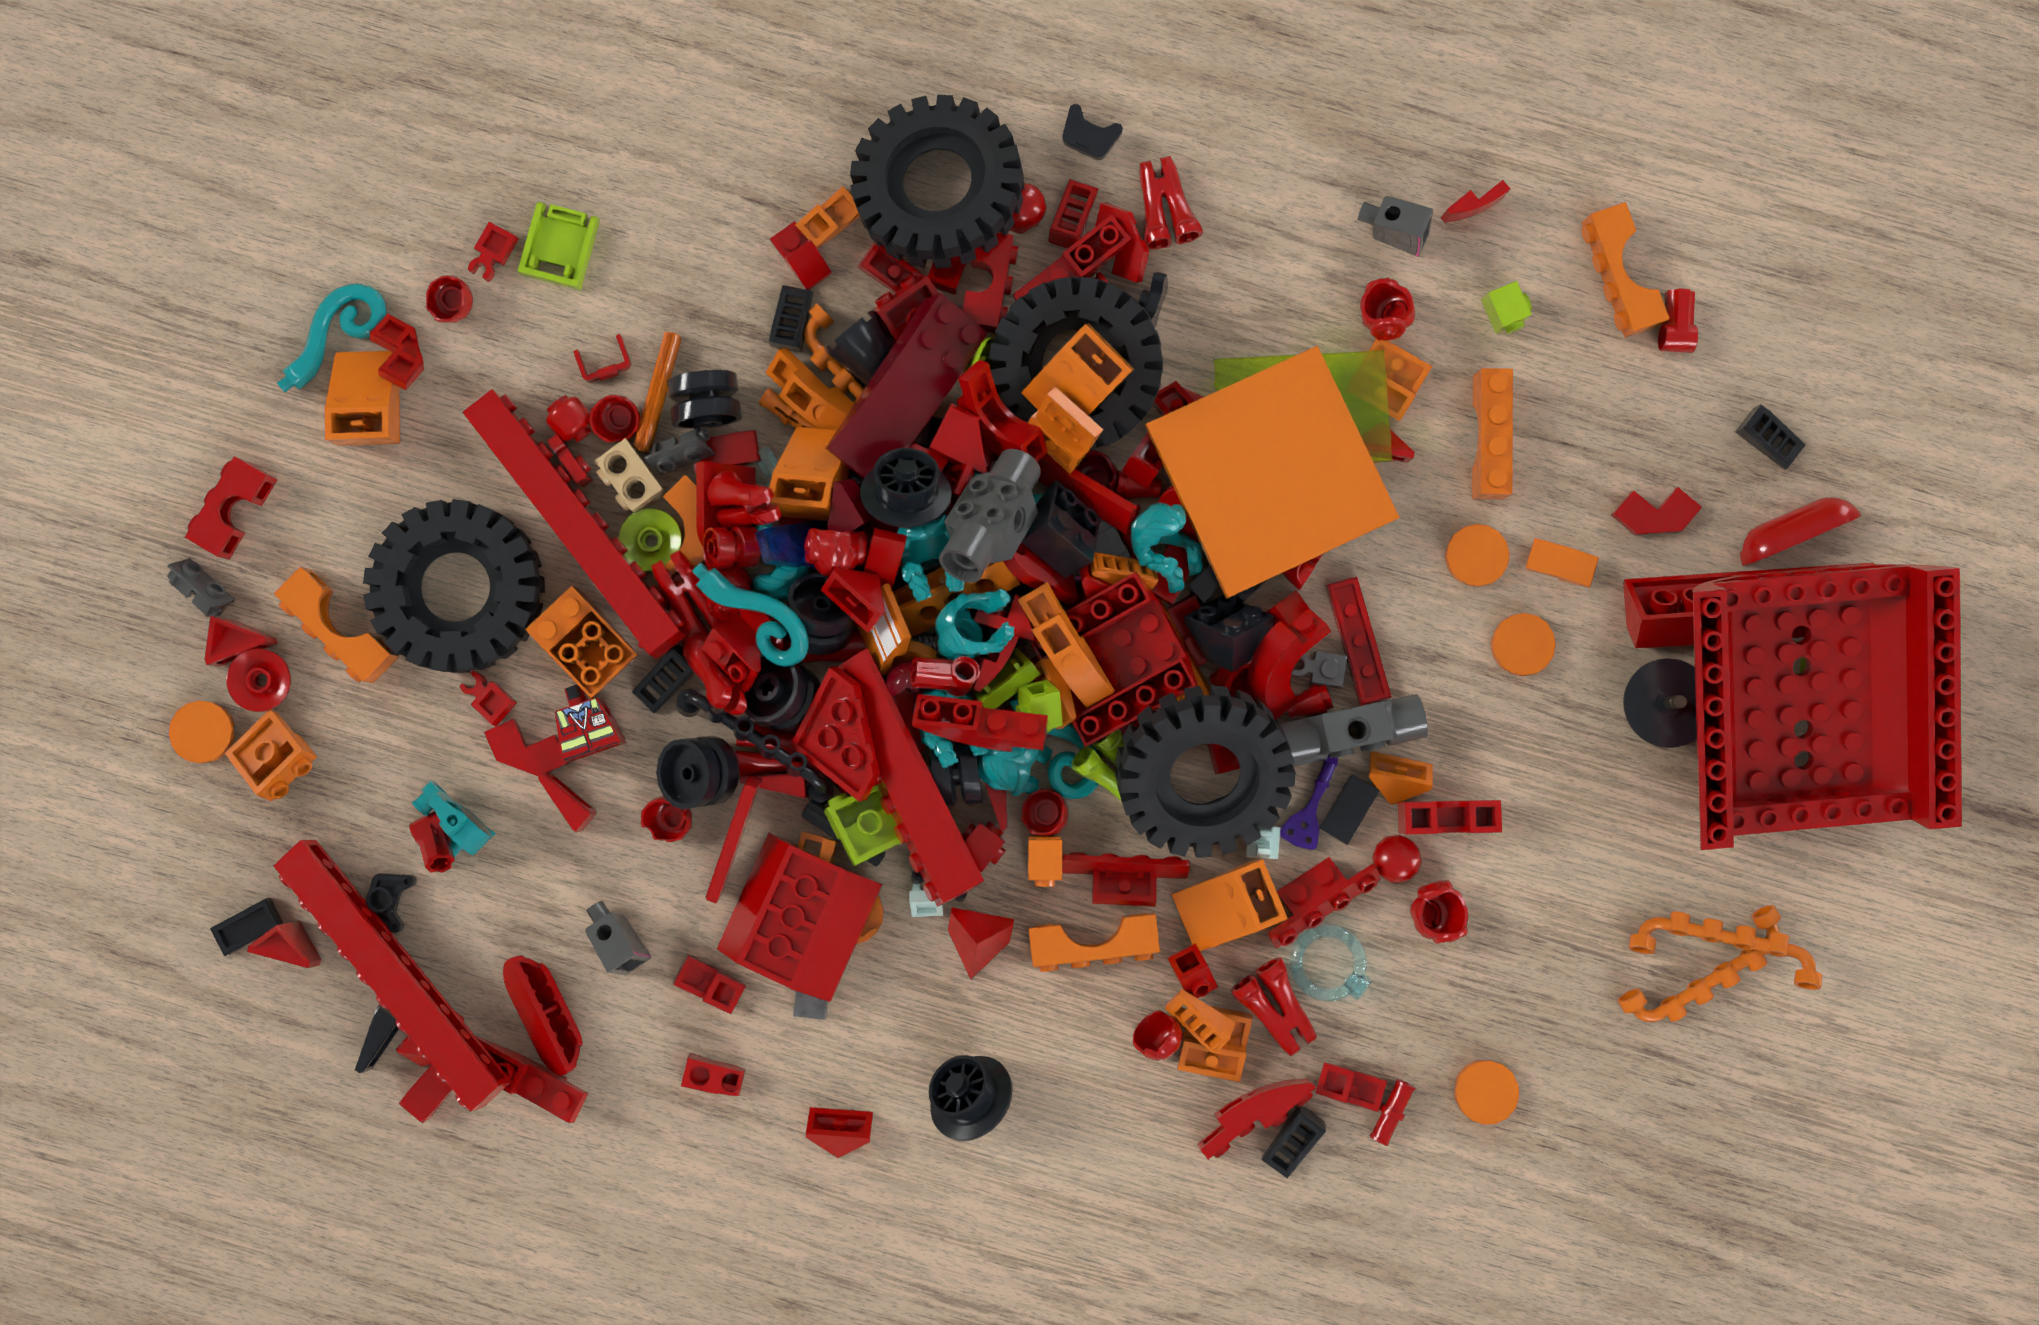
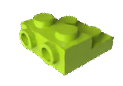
M877 785L873 787L867 800L859 802L853 796L847 798L846 794L843 793L829 800L830 806L824 811L837 839L841 840L854 867L901 844L894 830V827L897 825L892 815H887L881 805L880 798L882 795Z

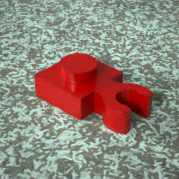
M488 222L474 247L481 254L479 257L471 260L468 265V271L475 275L479 267L485 266L486 271L482 278L490 282L495 274V263L505 265L519 240L518 237Z
M558 434L547 440L561 463L578 485L584 488L593 481L588 474L592 468L581 454L576 457Z
M472 671L470 674L476 679L475 686L471 688L461 683L459 687L465 694L475 696L476 698L470 705L491 725L498 726L517 702L497 682L490 681L487 684L483 674Z

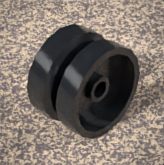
M728 370L694 371L676 375L667 381L669 398L679 402L670 409L672 425L680 429L713 428L729 425L742 419L741 404L739 400L732 398L739 391L735 372Z
M821 573L807 574L796 579L789 588L786 604L804 624L809 638L807 653L814 655L834 654L844 649L851 640L854 620L821 591V588L829 578ZM787 632L786 638L791 643L790 635Z
M763 656L760 658L761 670L749 691L744 693L747 700L745 714L749 718L779 732H797L820 687L819 679L811 670L799 664L786 667L778 666Z
M713 735L671 741L663 748L658 758L656 770L658 786L664 798L672 806L680 809L724 803L732 797L738 786L739 766L737 757L732 747L724 739Z
M956 742V758L958 762L947 768H942L938 756L935 755L934 750L930 749V773L947 807L955 806L957 802L956 786L960 785L962 798L966 804L982 803V788L978 773L977 756L973 755L970 745Z

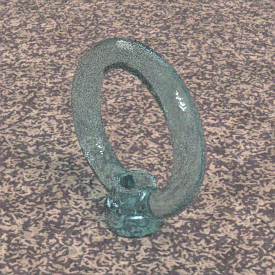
M1327 924L1311 928L1297 939L1292 948L1290 969L1293 979L1304 993L1314 999L1337 1001L1350 995L1355 1000H1358L1372 982L1365 975L1367 960L1362 944L1354 934L1343 927ZM1324 937L1338 939L1348 946L1353 955V971L1339 987H1319L1313 984L1304 972V953L1307 947L1317 939Z

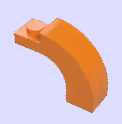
M684 475L663 498L680 514L684 523L685 537L680 550L689 558L694 567L700 563L706 567L703 547L699 541L696 528V484ZM670 560L666 567L671 571L672 577L680 573L676 571L674 563Z

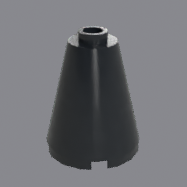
M873 309L867 313L871 318L866 322L862 317L834 340L838 346L833 350L829 345L824 348L828 355L866 385H868L892 349V345Z

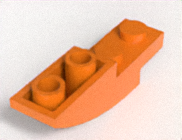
M787 347L777 351L765 372L782 389L779 397L819 429L838 430L854 406V403L839 388L833 387L829 389Z
M1048 582L1018 599L1034 627L1032 631L1065 682L1086 708L1115 692L1084 637L1078 635Z

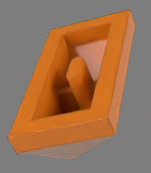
M1371 751L1369 754V778L1390 805L1431 791L1433 787V764Z

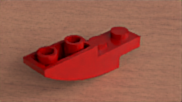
M1110 215L1066 249L1058 260L1013 294L1014 300L1016 301L1019 297L1026 295L1030 292V289L1054 279L1065 277L1091 278L1131 241V238L1114 216Z
M918 694L912 726L942 738L992 750L1012 752L1013 747L1044 750L1048 715L983 708L982 701Z
M476 1036L512 1081L503 1089L505 1092L518 1094L568 1123L575 1122L587 1098L588 1093L569 1083L566 1081L567 1077L553 1073L546 1066L515 1051Z
M1308 1078L1290 1079L1268 1084L1241 1095L1214 1113L1221 1125L1197 1144L1200 1151L1208 1160L1213 1156L1219 1158L1231 1147L1229 1143L1238 1135L1242 1138L1249 1134L1255 1128L1254 1122L1258 1119L1266 1129L1271 1125L1277 1127L1287 1119V1112L1295 1105L1301 1107L1313 1097L1311 1092L1316 1087Z

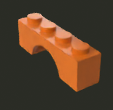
M1623 202L1590 214L1582 222V236L1584 241L1591 246L1593 266L1598 273H1601L1604 281L1603 292L1607 301L1611 302L1614 308V322L1617 329L1622 331L1624 338L1662 325L1669 320V316L1659 290L1637 285L1629 278L1623 266L1622 253L1627 240L1637 231L1627 203Z
M1481 368L1473 375V407L1476 410L1478 420V446L1472 468V499L1504 500L1512 495L1513 369Z
M300 566L275 591L274 595L281 601L278 604L279 607L289 616L298 617L303 622L301 625L303 631L313 639L318 637L325 644L323 650L334 660L338 661L340 659L347 666L345 671L352 679L358 683L361 681L374 683L400 656L393 652L377 634L367 632L350 638L342 635L332 624L329 615V603L334 591L311 569Z
M1028 836V880H1034L1035 886L1053 887L1055 886V880H1062V839H1060V836Z
M1154 912L1123 915L1116 932L1106 941L1093 945L1082 944L1073 940L1065 933L1060 923L1028 926L1033 967H1039L1040 972L1059 970L1058 964L1071 963V968L1090 966V961L1101 959L1103 964H1116L1122 962L1121 957L1134 956L1135 961L1154 959L1153 953H1160L1156 914Z

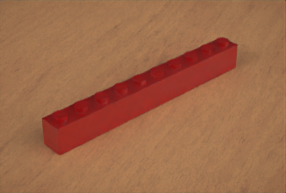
M491 389L462 413L650 656L658 659L687 636L681 629L685 623L673 609L668 612L662 602L666 599L655 585L649 587L643 580L647 574L636 561L630 563L624 554L628 550L619 538L615 536L612 539L606 532L609 525L598 512L593 515L587 506L591 502L579 488L575 491L568 482L572 480V477L561 464L557 467L550 459L554 454L543 441L537 443L533 438L532 434L536 431L524 417L519 419L513 412L517 409L514 402L507 394L500 396Z
M300 840L273 865L280 874V881L294 891L299 898L298 903L300 906L314 916L318 921L317 926L320 931L334 941L338 946L337 951L340 956L351 962L357 970V977L364 984L371 987L376 994L377 1002L391 1012L396 1019L397 1027L403 1033L408 1034L416 1043L417 1052L432 1063L436 1068L435 1073L437 1077L452 1088L456 1093V1100L462 1107L470 1112L483 1108L512 1082L374 911L368 908L366 900L317 840Z

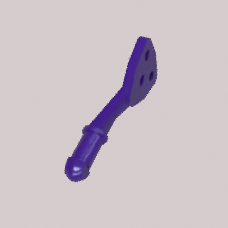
M1328 755L1326 760H1323L1324 763L1318 778L1314 781L1316 784L1312 797L1305 808L1289 817L1280 829V837L1293 846L1308 850H1314L1317 847L1320 831L1316 816L1318 803L1326 788H1329L1331 777L1335 768L1338 767V758H1330V755ZM1302 822H1305L1307 825L1305 829L1301 827ZM1288 829L1293 831L1292 835L1287 834ZM1306 837L1311 838V843H1306Z

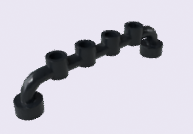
M686 689L679 693L676 708L681 715L693 717L702 709L707 713V717L711 722L722 723L733 730L736 739L740 741L748 740L758 747L764 758H774L785 765L789 775L793 777L801 776L809 782L807 798L811 803L820 806L825 805L831 799L833 794L831 782L807 765V758L804 754L799 752L790 754L780 747V739L772 734L763 736L754 730V723L749 717L737 718L725 712L724 708L720 709L722 713H714L712 710L715 707L710 705L707 697L693 689ZM740 726H745V727H747L749 730L746 731V732H743V731H741V730L739 729V727H740ZM772 744L775 749H767L765 745ZM792 762H799L802 766L799 768L794 767Z

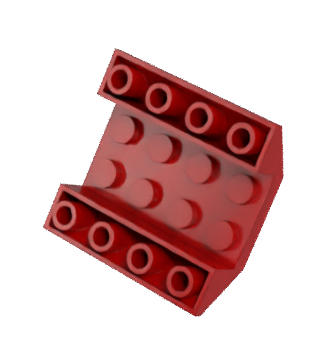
M1137 572L1132 573L1065 612L1078 635L1084 637L1115 690L1113 694L1086 708L1071 689L1076 718L1072 723L1085 747L1137 720V715L1147 706H1150L1153 710L1161 707L1159 698L1172 692L1177 698L1185 694L1184 688L1198 686L1190 658L1158 598ZM1031 642L1039 660L1049 658L1039 643Z
M768 832L717 950L735 963L785 987L831 1002L883 884L856 871L846 870L798 848V845Z

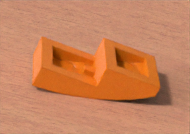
M842 186L821 206L817 204L795 226L818 249L860 216L852 195Z
M1534 538L1525 568L1528 571L1556 577L1559 581L1590 588L1599 557L1567 546Z

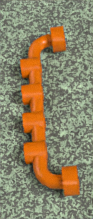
M816 303L808 311L812 317L804 330L805 343L814 353L810 360L822 372L828 368L835 375L831 380L833 384L844 394L849 390L857 398L853 402L855 404L865 388L840 363L828 355L824 350L825 347L818 341L816 337L818 328L822 326L826 330L834 320Z
M1774 905L1764 906L1751 915L1758 929H1766L1765 939H1769V934L1772 932L1780 933L1777 923L1780 921L1781 916ZM1743 949L1738 957L1719 964L1714 968V972L1704 978L1692 981L1687 985V989L1677 995H1671L1660 1002V1006L1652 1010H1647L1643 1007L1647 1000L1639 988L1627 991L1617 1001L1624 1013H1633L1637 1019L1644 1022H1657L1666 1017L1671 1022L1678 1021L1686 1016L1687 1011L1684 1006L1694 1000L1697 1005H1702L1713 999L1714 995L1710 990L1721 983L1723 988H1729L1739 983L1741 978L1737 972L1748 967L1750 971H1757L1766 966L1768 962L1764 955L1768 953L1755 949Z
M1674 911L1671 912L1670 918L1653 917L1646 920L1640 926L1637 934L1630 935L1628 948L1641 954L1655 953L1657 940L1651 937V933L1654 930L1661 929L1678 936L1689 935L1699 937L1706 942H1722L1732 944L1739 949L1765 951L1772 956L1793 957L1801 962L1803 968L1795 971L1794 985L1809 990H1819L1822 987L1823 975L1816 972V962L1812 955L1805 948L1789 944L1790 936L1783 933L1772 932L1769 934V939L1756 937V929L1750 926L1739 925L1736 926V932L1723 930V922L1720 920L1706 918L1703 920V925L1690 923L1691 916L1689 914Z

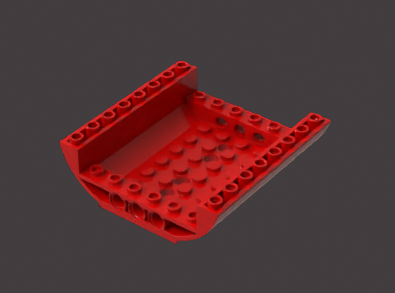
M1854 564L1733 575L1728 578L1705 582L1693 588L1700 850L1734 848V836L1904 820H1913L1929 830L1962 827L1960 568L1916 564ZM1803 626L1806 630V635L1802 641L1795 643L1792 639V632L1796 627ZM1804 657L1806 660L1805 670L1795 674L1792 668L1793 663L1798 658ZM1806 720L1808 724L1807 731L1801 736H1796L1794 733L1796 723ZM1806 751L1808 753L1807 763L1801 767H1796V755Z

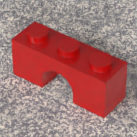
M1002 233L996 234L999 244L986 253L981 247L974 250L977 259L971 261L972 268L987 271L992 276L993 282L988 289L981 292L966 290L962 309L965 314L986 332L997 334L995 331L1002 317L1008 314V307L1003 306L1005 295H1011L1013 276H1008L1010 264L1016 265L1019 246L1013 245V235H1004Z
M235 456L223 466L220 480L206 494L203 508L198 515H195L190 520L187 527L188 532L184 537L213 555L230 560L245 535V532L236 528L231 522L230 512L232 507L241 500H247L262 506L278 479L258 467Z
M1501 800L1397 802L1399 834L1502 833Z

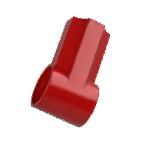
M1683 288L1668 290L1665 292V308L1669 320L1660 327L1658 348L1660 351L1693 353L1698 342V328L1694 325L1695 291Z
M966 656L958 657L954 661L915 657L912 661L910 683L916 688L946 690L951 695L959 697L966 695L979 677L980 669L975 660ZM956 673L963 675L966 680L958 677Z
M435 810L429 813L428 816H423L411 822L409 829L415 842L420 846L425 868L430 873H443L452 868L451 865L455 858L449 836L439 825L440 820Z

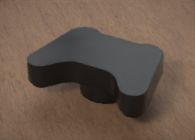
M1073 104L1068 112L1062 141L1064 145L1095 160H1102L1121 137L1123 127L1119 123H1114L1105 128L1096 126L1085 120L1080 105Z
M1154 272L1150 291L1143 289L1138 301L1139 305L1144 307L1151 317L1154 327L1157 325L1158 316L1168 290L1167 274L1161 272Z
M379 873L372 878L369 892L366 896V904L370 910L378 915L391 932H401L404 929V922L398 916L397 907L402 892L416 885V877L406 874Z

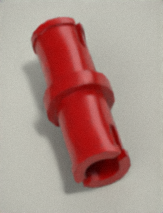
M1396 1079L1386 1104L1382 1103L1380 1107L1382 1112L1372 1133L1369 1135L1373 1140L1385 1146L1389 1145V1141L1399 1121L1404 1120L1406 1115L1403 1112L1416 1089L1401 1079Z

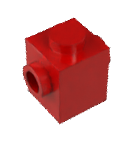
M990 821L986 825L980 822L976 827L970 824L962 834L980 872L985 869L989 862L996 865L1006 851L1001 847L1005 843V840L1001 838L1004 832Z
M1196 943L1167 958L1183 990L1194 997H1203L1210 991L1218 988L1211 970Z

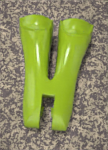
M1120 730L1091 744L1116 767L1115 760L1118 747H1125ZM1082 747L1072 760V769L1079 775L1098 783L1121 801L1115 772L1094 749Z

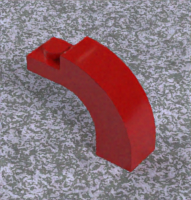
M978 360L958 378L963 393L957 400L958 406L981 417L979 426L982 442L992 452L1000 456L1004 450L1018 449L1032 456L1037 462L1048 452L1041 428L1015 416L1001 401L988 362Z
M1309 608L1287 626L1281 621L1276 623L1258 645L1249 666L1248 688L1256 705L1261 701L1272 712L1275 720L1298 702L1290 685L1291 674L1296 663L1308 650L1331 632L1328 624Z

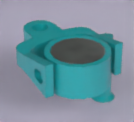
M430 780L421 789L423 793L416 800L412 801L414 807L425 816H428L433 809L435 810L440 820L439 825L453 840L451 847L454 857L462 849L471 855H475L496 834L467 808L454 801L433 780Z

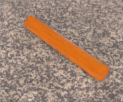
M665 332L663 335L641 415L639 429L637 430L633 445L634 449L639 452L649 453L654 442L668 391L667 381L672 376L682 340L681 336L677 333Z

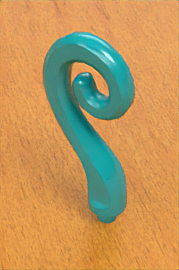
M356 283L339 287L324 298L314 314L303 352L283 369L286 376L277 382L278 386L285 393L293 386L299 390L302 389L316 376L323 363L330 322L334 314L346 303L354 300L364 301L371 309V317L364 325H356L354 319L358 314V310L355 306L349 305L340 314L341 329L353 338L365 339L370 337L369 333L387 315L386 303L379 291L371 286Z
M700 563L692 570L700 579L696 586L714 602L726 607L765 613L780 622L768 621L762 623L757 630L756 644L761 654L767 660L778 666L786 667L793 666L805 658L809 648L808 634L801 619L791 608L770 596L734 586L716 568L709 571ZM788 632L791 638V647L787 651L776 648L772 644L770 636L782 639Z
M1018 692L1008 700L1014 711H1016V706L1019 705ZM1069 723L1063 729L1053 728L1047 733L1070 741L1079 750L1085 747L1072 723ZM1092 745L1087 746L1094 749L1096 753L1101 757L1100 752L1096 748H1094ZM1071 751L1060 752L1050 761L1047 769L1048 780L1051 787L1062 797L1080 799L1093 793L1099 784L1085 777L1075 784H1069L1063 780L1061 775L1063 767L1065 765L1071 767L1072 760L1076 755Z

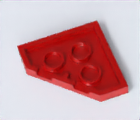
M837 666L829 667L790 747L804 754L810 763L861 802L867 800L880 775L860 684Z

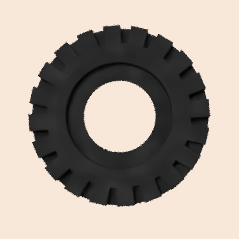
M937 94L936 105L929 106L927 96L911 99L912 111L906 112L900 103L887 111L890 118L888 124L878 118L868 128L871 140L861 138L855 150L859 161H852L850 177L853 182L850 185L853 201L864 228H867L871 239L878 247L884 245L887 254L901 261L905 255L910 265L925 268L927 259L933 260L937 269L951 267V258L959 256L961 263L965 264L977 259L974 251L976 248L981 247L987 253L998 245L996 234L1000 232L1007 235L1015 224L1012 214L1020 213L1023 203L1021 190H1025L1024 174L1018 148L1006 124L1000 126L998 116L987 107L980 113L978 102L963 97L960 105L956 106L953 95ZM932 150H948L958 154L967 162L971 170V185L966 196L955 206L942 211H928L917 207L908 199L903 186L904 175L911 162L918 156Z
M1065 277L1042 283L1030 289V292L1023 297H1019L1009 307L1010 311L1005 317H1002L995 331L997 333L995 341L991 343L989 359H992V369L990 370L1001 401L1015 416L1028 422L1038 409L1021 392L1043 369L1042 361L1046 347L1058 334L1071 329H1081L1085 324L1089 323L1134 368L1089 415L1103 429L1090 450H1095L1105 445L1108 446L1120 440L1124 435L1130 433L1151 409L1161 385L1163 373L1162 344L1151 317L1144 307H1141L1135 298L1126 291L1099 279Z
M452 499V502H445L443 500L427 502L424 509L414 507L401 514L404 519L401 523L391 522L382 532L386 537L382 545L374 543L368 556L374 559L372 568H365L363 584L370 585V593L363 594L366 610L372 611L375 616L370 622L378 635L385 636L387 639L385 644L393 652L405 656L406 661L420 667L429 668L430 670L471 673V670L474 669L484 670L495 666L496 660L500 658L507 659L518 650L516 645L520 640L527 641L530 634L525 629L532 623L534 617L538 618L543 608L544 603L539 602L540 593H545V577L539 574L538 568L542 567L538 553L532 550L529 545L532 542L523 530L513 525L514 522L483 505H476L469 501ZM450 553H464L477 559L485 568L490 582L489 596L483 608L473 617L463 621H446L437 617L428 609L422 596L421 586L425 571L437 558Z
M1211 685L1209 695H1203L1200 686L1184 688L1185 699L1177 701L1173 692L1158 699L1161 706L1159 711L1156 712L1150 706H1147L1137 715L1140 726H1128L1122 736L1125 747H1118L1115 760L1118 769L1115 770L1117 786L1126 816L1129 815L1131 825L1140 835L1145 832L1147 841L1161 849L1167 842L1171 854L1184 857L1189 847H1193L1195 857L1203 858L1212 857V846L1219 844L1222 854L1225 855L1238 851L1235 839L1242 837L1249 846L1261 838L1258 828L1260 824L1270 830L1278 822L1280 816L1276 807L1287 809L1292 797L1288 787L1295 786L1296 772L1292 765L1295 762L1291 748L1278 720L1274 719L1272 712L1261 701L1255 705L1252 696L1240 690H1237L1234 697H1231L1228 688L1223 686ZM1212 743L1224 746L1232 751L1239 761L1240 775L1235 787L1227 795L1207 803H1193L1181 798L1172 788L1170 782L1172 766L1179 755L1187 749L1199 744Z

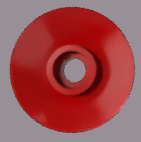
M250 649L238 655L232 661L227 671L226 685L231 698L240 707L253 712H263L277 707L287 697L291 686V674L286 662L275 652L267 649ZM262 674L267 677V683L264 686L259 684V677Z

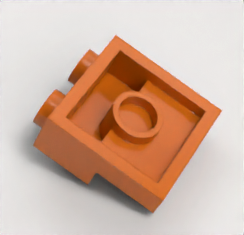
M272 709L268 710L225 752V755L257 796L271 802L274 799L284 797L289 792L290 788L288 785L296 777L308 774L312 769L311 762L317 758L300 735L294 733L280 714Z

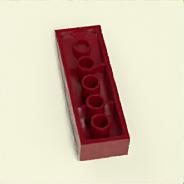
M938 293L924 299L825 449L864 479L874 469V465L880 456L894 449L908 448L941 405L988 333L944 294Z

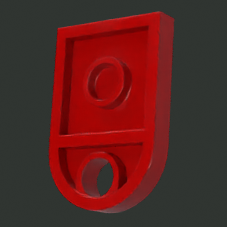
M709 461L696 462V528L702 547L705 531L709 527H721L716 519V514L723 507L727 506H712L707 496L710 482L719 473L732 471L740 477L743 483L756 485V467Z
M1022 542L1012 559L1003 561L1008 570L1022 583L1036 589L1048 582L1057 599L1069 605L1079 599L1073 574L1064 578Z

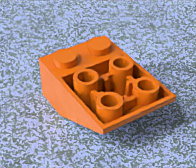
M1088 323L1063 346L1021 393L1039 410L1046 395L1054 387H1057L1089 416L1134 368Z
M391 351L335 352L325 403V440L337 446L400 444V387L380 377L378 374L379 367L392 354Z
M796 427L772 473L769 486L775 496L770 500V503L779 505L782 513L781 517L829 520L834 482L848 479L850 470L848 466L825 449L837 430Z
M574 586L567 589L525 629L591 699L638 655L599 608L579 588Z
M1261 858L1253 859L1171 894L1192 945L1196 943L1200 952L1258 932L1288 919L1264 860Z

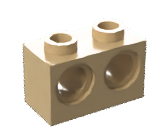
M626 438L594 460L600 467L596 473L607 487L612 484L619 493L615 496V499L625 512L629 509L634 513L647 509L667 493L640 454ZM619 459H625L627 463L626 469L622 473L615 474L613 472L614 463ZM637 484H644V495L641 498L633 499L631 496L632 488Z

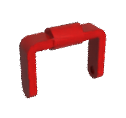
M617 334L616 339L624 362L603 367L589 375L579 350L573 351L582 378L586 382L592 383L598 380L602 382L618 376L619 372L628 370L631 367L632 363L621 334Z

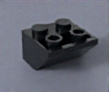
M1056 480L1037 502L1038 514L1023 538L1022 543L1064 578H1067L1093 562L1101 517L1097 515L1095 510L1089 508L1077 498L1070 489H1067Z
M1224 594L1185 615L1184 622L1206 660L1233 672L1252 660L1258 645L1274 626V616L1262 611L1259 607L1243 603L1234 596L1226 599Z

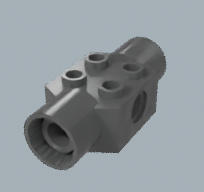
M1018 449L1004 450L989 473L972 476L944 521L950 539L941 552L939 561L943 569L952 577L963 582H977L988 564L1010 560L1017 551L1038 514L1032 489L1041 475V469L1037 461L1026 452Z
M1417 694L1280 724L1292 751L1295 762L1292 763L1293 767L1326 760L1328 753L1330 758L1354 754V747L1360 746L1361 751H1369L1386 747L1385 742L1390 746L1428 736L1426 714L1422 701ZM1351 723L1357 728V735L1354 739L1348 733V727Z

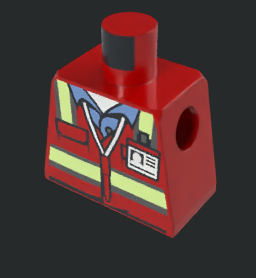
M578 685L564 689L569 706L555 711L560 753L563 762H572L626 743L625 737L603 698L595 697L588 700L586 693Z

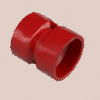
M737 526L728 531L726 527H709L703 537V555L706 565L709 569H729L732 565L735 568L757 566L761 555V542L756 528L753 526Z

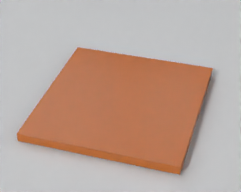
M1318 345L1145 424V428L1226 599L1400 518Z

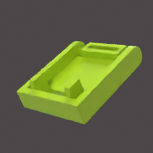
M537 202L517 272L522 276L581 291L600 219L599 217L591 216L587 228L588 215L586 213L552 204L549 206L547 217H544L546 204ZM541 261L565 267L564 277L539 271Z
M1014 648L1008 661L997 676L981 691L971 688L970 692L978 701H982L984 708L996 709L1017 693V687L1030 683L1040 673L1018 648Z

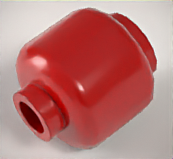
M564 395L547 408L549 414L547 415L546 422L563 442H569L574 439L579 443L592 432L589 428L591 412L579 398L575 396L568 398Z

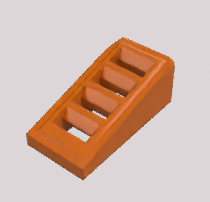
M1095 552L1093 562L1090 563L1092 576L1112 585L1134 572L1141 576L1151 591L1158 582L1157 572L1149 570L1147 566L1139 565V559Z
M1049 658L1041 659L1034 665L1040 675L1033 681L1038 682L1047 679L1060 691L1063 726L1056 729H1063L1076 718L1071 689Z
M1181 989L1165 1006V1009L1212 1053L1216 1054L1229 1042L1236 1022L1185 990Z

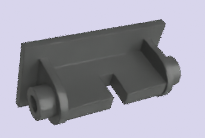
M697 427L681 434L679 444L678 439L675 437L660 443H654L653 448L649 450L650 455L644 456V460L662 475L715 455V452L706 444V441L710 439L708 431L705 428L700 429Z
M190 558L171 563L167 566L171 569L167 575L170 579L169 583L186 598L191 597L195 592L196 596L191 603L203 612L206 617H219L223 612L220 606L235 601L221 584L215 582L203 571L198 563Z

